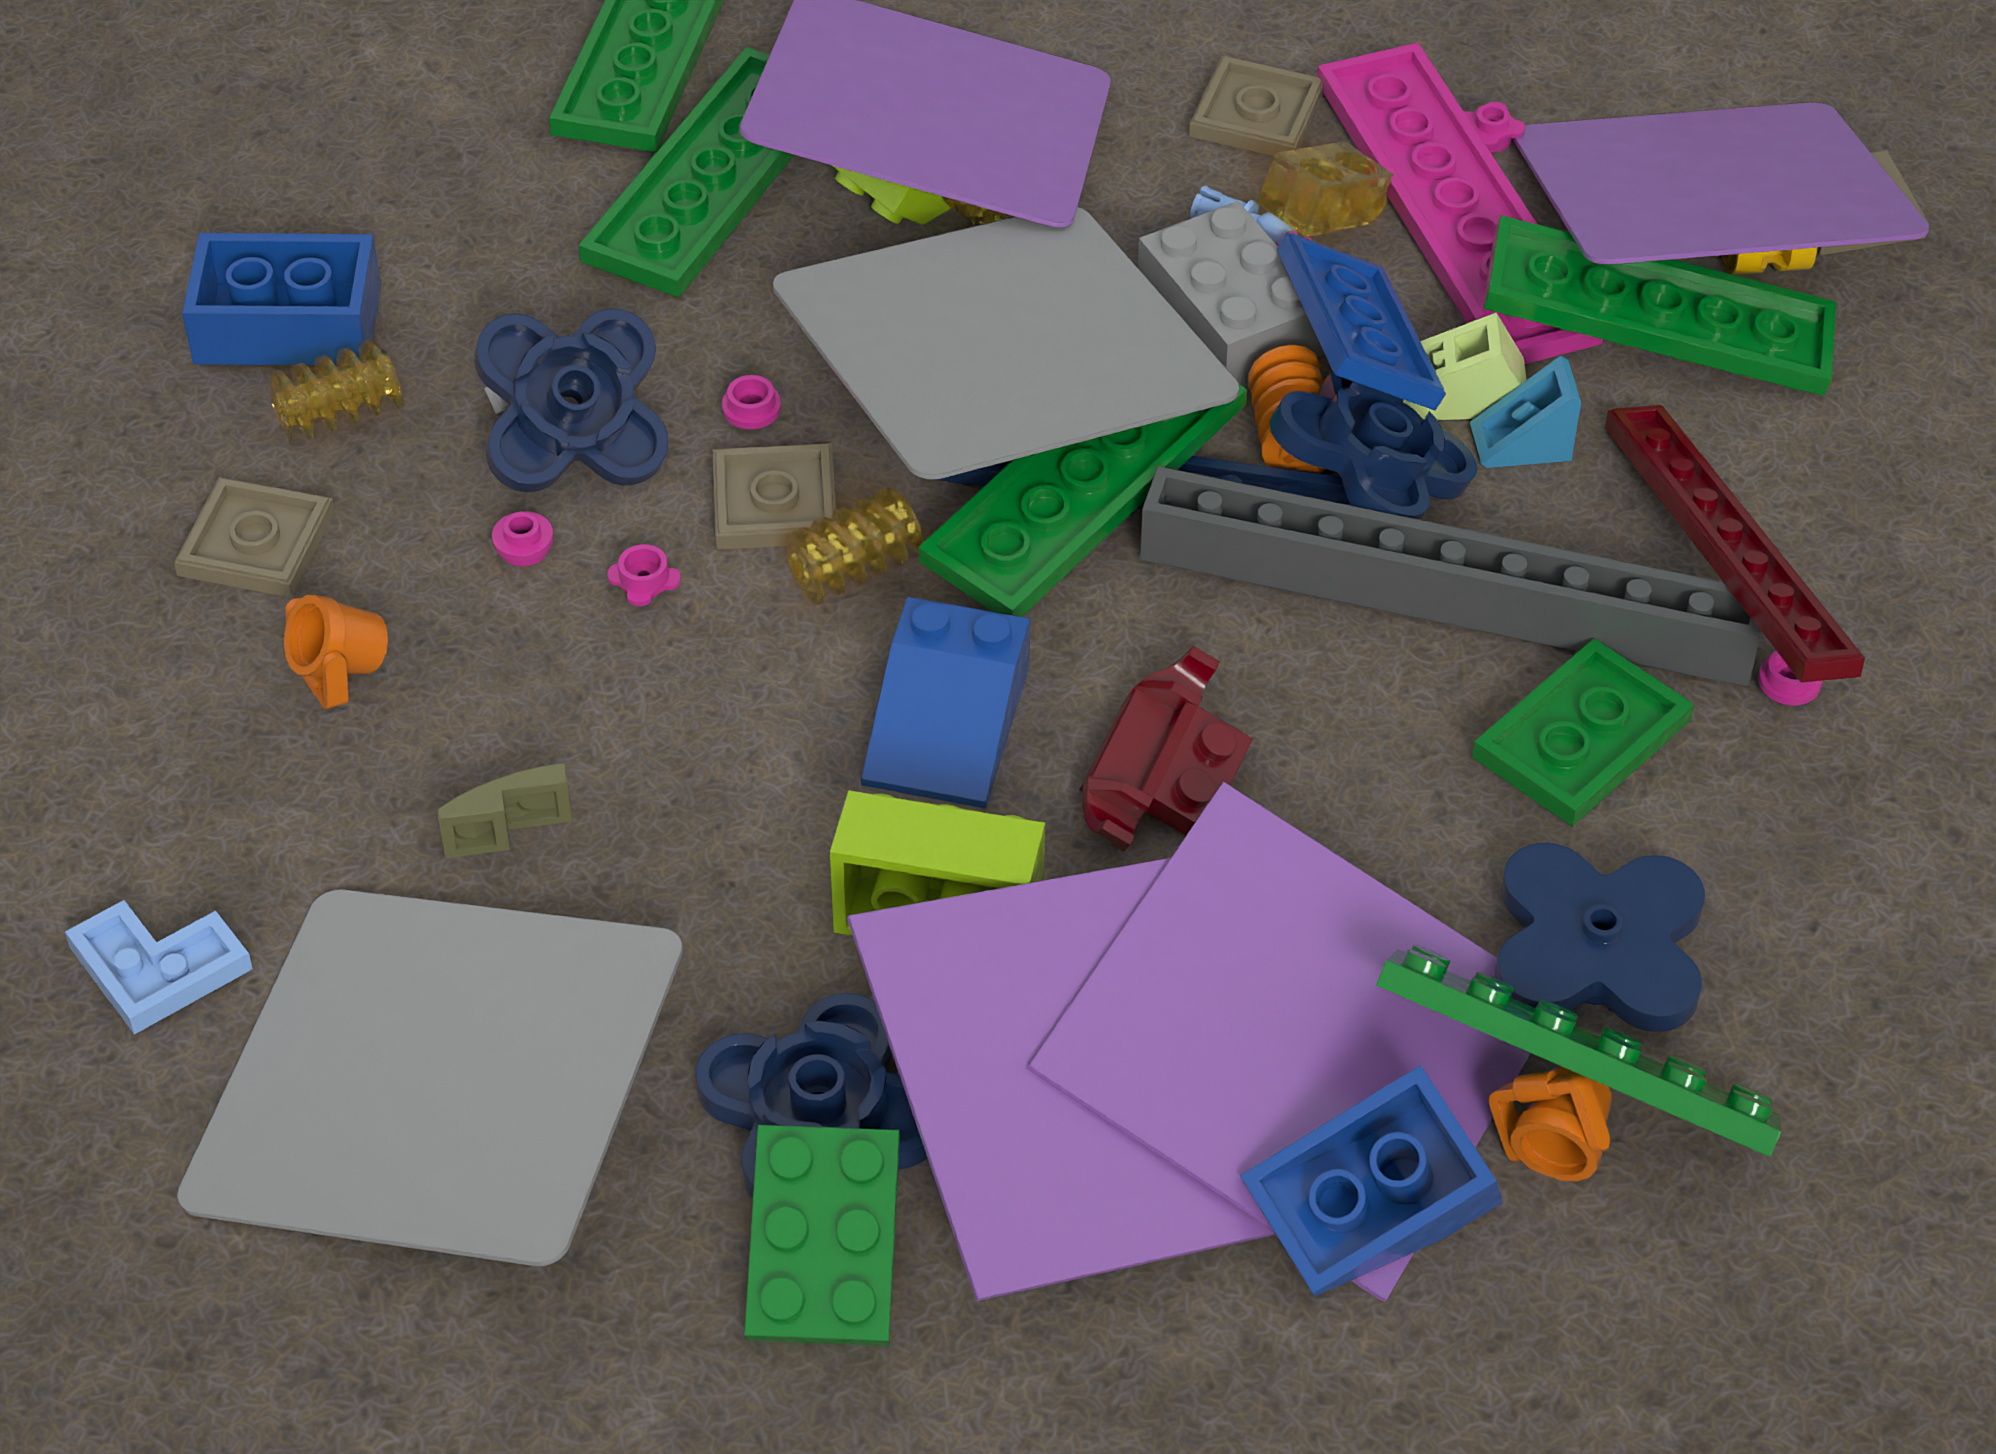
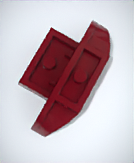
M1192 646L1185 655L1168 668L1151 673L1133 687L1124 699L1079 788L1083 792L1082 808L1085 821L1090 830L1111 842L1112 846L1123 852L1131 845L1135 837L1133 831L1145 812L1187 836L1222 783L1225 782L1231 786L1253 738L1199 707L1203 698L1200 695L1215 673L1220 661L1195 646Z

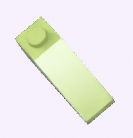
M1497 313L1420 341L1446 395L1436 411L1403 400V402L1413 408L1423 419L1429 411L1437 420L1474 419L1527 380L1524 357Z

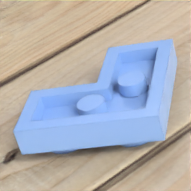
M125 900L65 931L69 948L134 1035L253 969L248 951L216 910L158 942L154 940Z

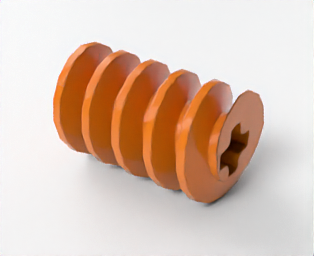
M1280 346L1265 352L1253 363L1248 373V388L1251 393V404L1255 411L1254 419L1258 427L1261 455L1266 466L1320 474L1326 469L1300 461L1285 451L1275 440L1269 425L1272 414L1286 394L1301 391L1320 396V387L1324 382L1320 372L1321 364L1316 353L1304 346Z

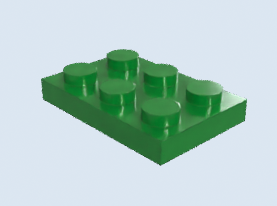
M1593 638L1475 740L1472 758L1573 827L1691 721L1694 704Z
M758 1125L744 1333L746 1341L890 1346L900 1154L899 1130Z

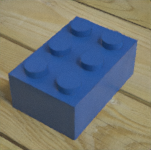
M199 233L182 311L193 364L368 366L381 291V279L373 234Z

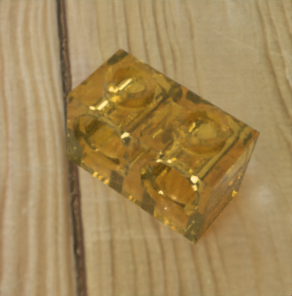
M1345 141L1275 153L1257 204L1305 237L1373 223L1382 213L1387 202L1386 192L1394 174Z

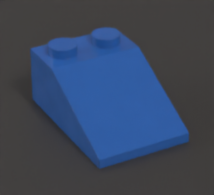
M907 597L891 644L861 777V785L986 808L1030 666V619Z
M1421 1065L1240 1175L1314 1297L1441 1241L1503 1203L1497 1180Z

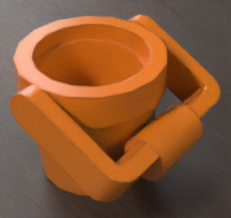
M305 595L302 598L292 599L287 603L285 607L284 649L290 668L297 675H301L325 710L348 703L347 674H371L378 670L383 663L388 646L387 626L383 618L377 613L338 603L332 597Z
M1561 1066L1551 1071L1516 1076L1513 1082L1504 1084L1489 1096V1106L1506 1156L1510 1161H1522L1528 1168L1561 1181L1578 1182L1590 1178L1597 1170L1603 1151L1607 1150L1610 1145V1135L1606 1124L1612 1103V1093L1608 1086ZM1513 1101L1521 1103L1531 1102L1528 1109L1518 1118Z

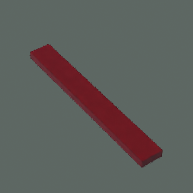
M1662 405L1608 410L1605 424L1607 432L1798 680L1804 683L1861 677L1865 657Z

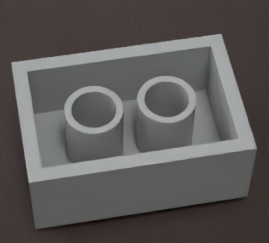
M1237 201L1140 237L1138 269L1231 373L1238 384L1246 386L1248 385V373L1253 363L1265 352L1287 345L1307 347L1314 351L1317 357L1323 356L1324 351L1278 254V246L1241 203Z

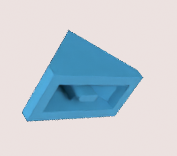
M1562 355L1470 421L1479 458L1483 466L1492 468L1572 461L1581 400L1569 361Z

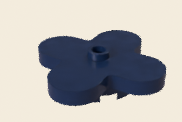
M610 308L600 310L590 315L572 336L565 335L561 337L539 320L524 314L502 315L485 326L479 336L474 352L475 368L482 382L509 404V408L494 424L486 445L488 466L493 475L502 484L521 492L540 491L554 484L574 461L583 462L603 479L623 486L644 482L657 473L668 450L667 430L659 416L633 395L634 390L647 376L656 353L654 336L648 325L640 317L622 309ZM563 397H572L579 404L569 403Z
M1332 369L1320 387V396L1301 391L1288 393L1282 398L1270 418V430L1275 440L1285 451L1307 464L1333 470L1340 474L1346 496L1354 507L1420 520L1430 505L1429 496L1441 499L1458 498L1464 493L1477 473V463L1471 451L1457 437L1443 430L1430 411L1423 419L1413 408L1403 402L1404 399L1337 376Z
M1554 843L1531 844L1519 849L1509 858L1504 870L1501 888L1502 899L1509 912L1526 928L1509 938L1501 947L1497 959L1495 978L1514 987L1511 995L1512 999L1535 1009L1540 999L1552 1002L1570 1011L1584 1002L1592 1005H1607L1609 1007L1608 1011H1613L1629 1025L1652 1032L1673 1030L1691 1019L1698 1005L1702 978L1694 961L1675 943L1696 928L1703 909L1705 890L1701 879L1693 869L1674 858L1650 855L1634 859L1613 873L1603 875L1574 850Z
M853 993L831 995L819 1000L808 1009L796 1033L788 1034L779 1041L776 1040L775 1035L766 1038L748 1033L733 1034L713 1042L701 1054L696 1065L695 1074L697 1094L702 1107L712 1117L721 1122L751 1130L744 1145L741 1160L744 1185L752 1198L754 1194L758 1125L899 1130V1169L915 1166L928 1158L900 1075L885 1071L892 1051L873 999Z

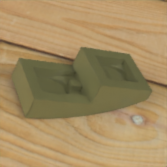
M565 762L531 768L494 779L455 797L438 808V819L445 858L510 850L508 830L572 822Z

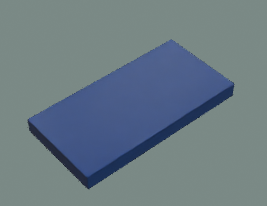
M1286 233L1277 248L1278 254L1334 374L1436 411L1446 393L1384 268L1296 234Z

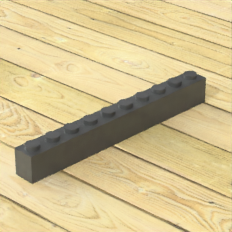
M1159 466L1142 509L1140 560L1574 651L1581 650L1595 638L1632 663L1746 687L1749 686L1761 630L1724 582Z

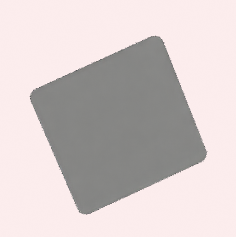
M1077 207L1073 223L1067 227H1052L1013 217L786 271L777 275L773 281L775 295L911 473L924 479H941L1219 406L1233 401L1239 392V384L1231 373L1086 210Z
M342 889L322 894L312 903L182 1179L177 1193L182 1209L192 1216L530 1266H546L558 1261L566 1254L571 1245L683 954V945L680 937L674 931L666 928Z

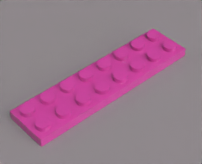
M1418 42L1318 65L1317 77L1322 81L1323 94L1466 324L1497 313L1524 357V364L1602 345L1603 339L1565 331L1557 327L1483 309L1494 232L1500 216L1503 215L1534 224L1537 223Z

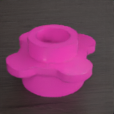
M1492 101L1480 106L1475 112H1464L1490 152H1500L1507 149L1512 142V138H1520L1524 134V123L1514 119L1504 103Z
M647 544L635 545L626 549L620 555L618 563L613 564L607 572L609 583L614 586H620L627 593V601L634 606L648 605L653 597L664 590H675L681 583L680 572L677 569L668 568L665 553L658 547Z

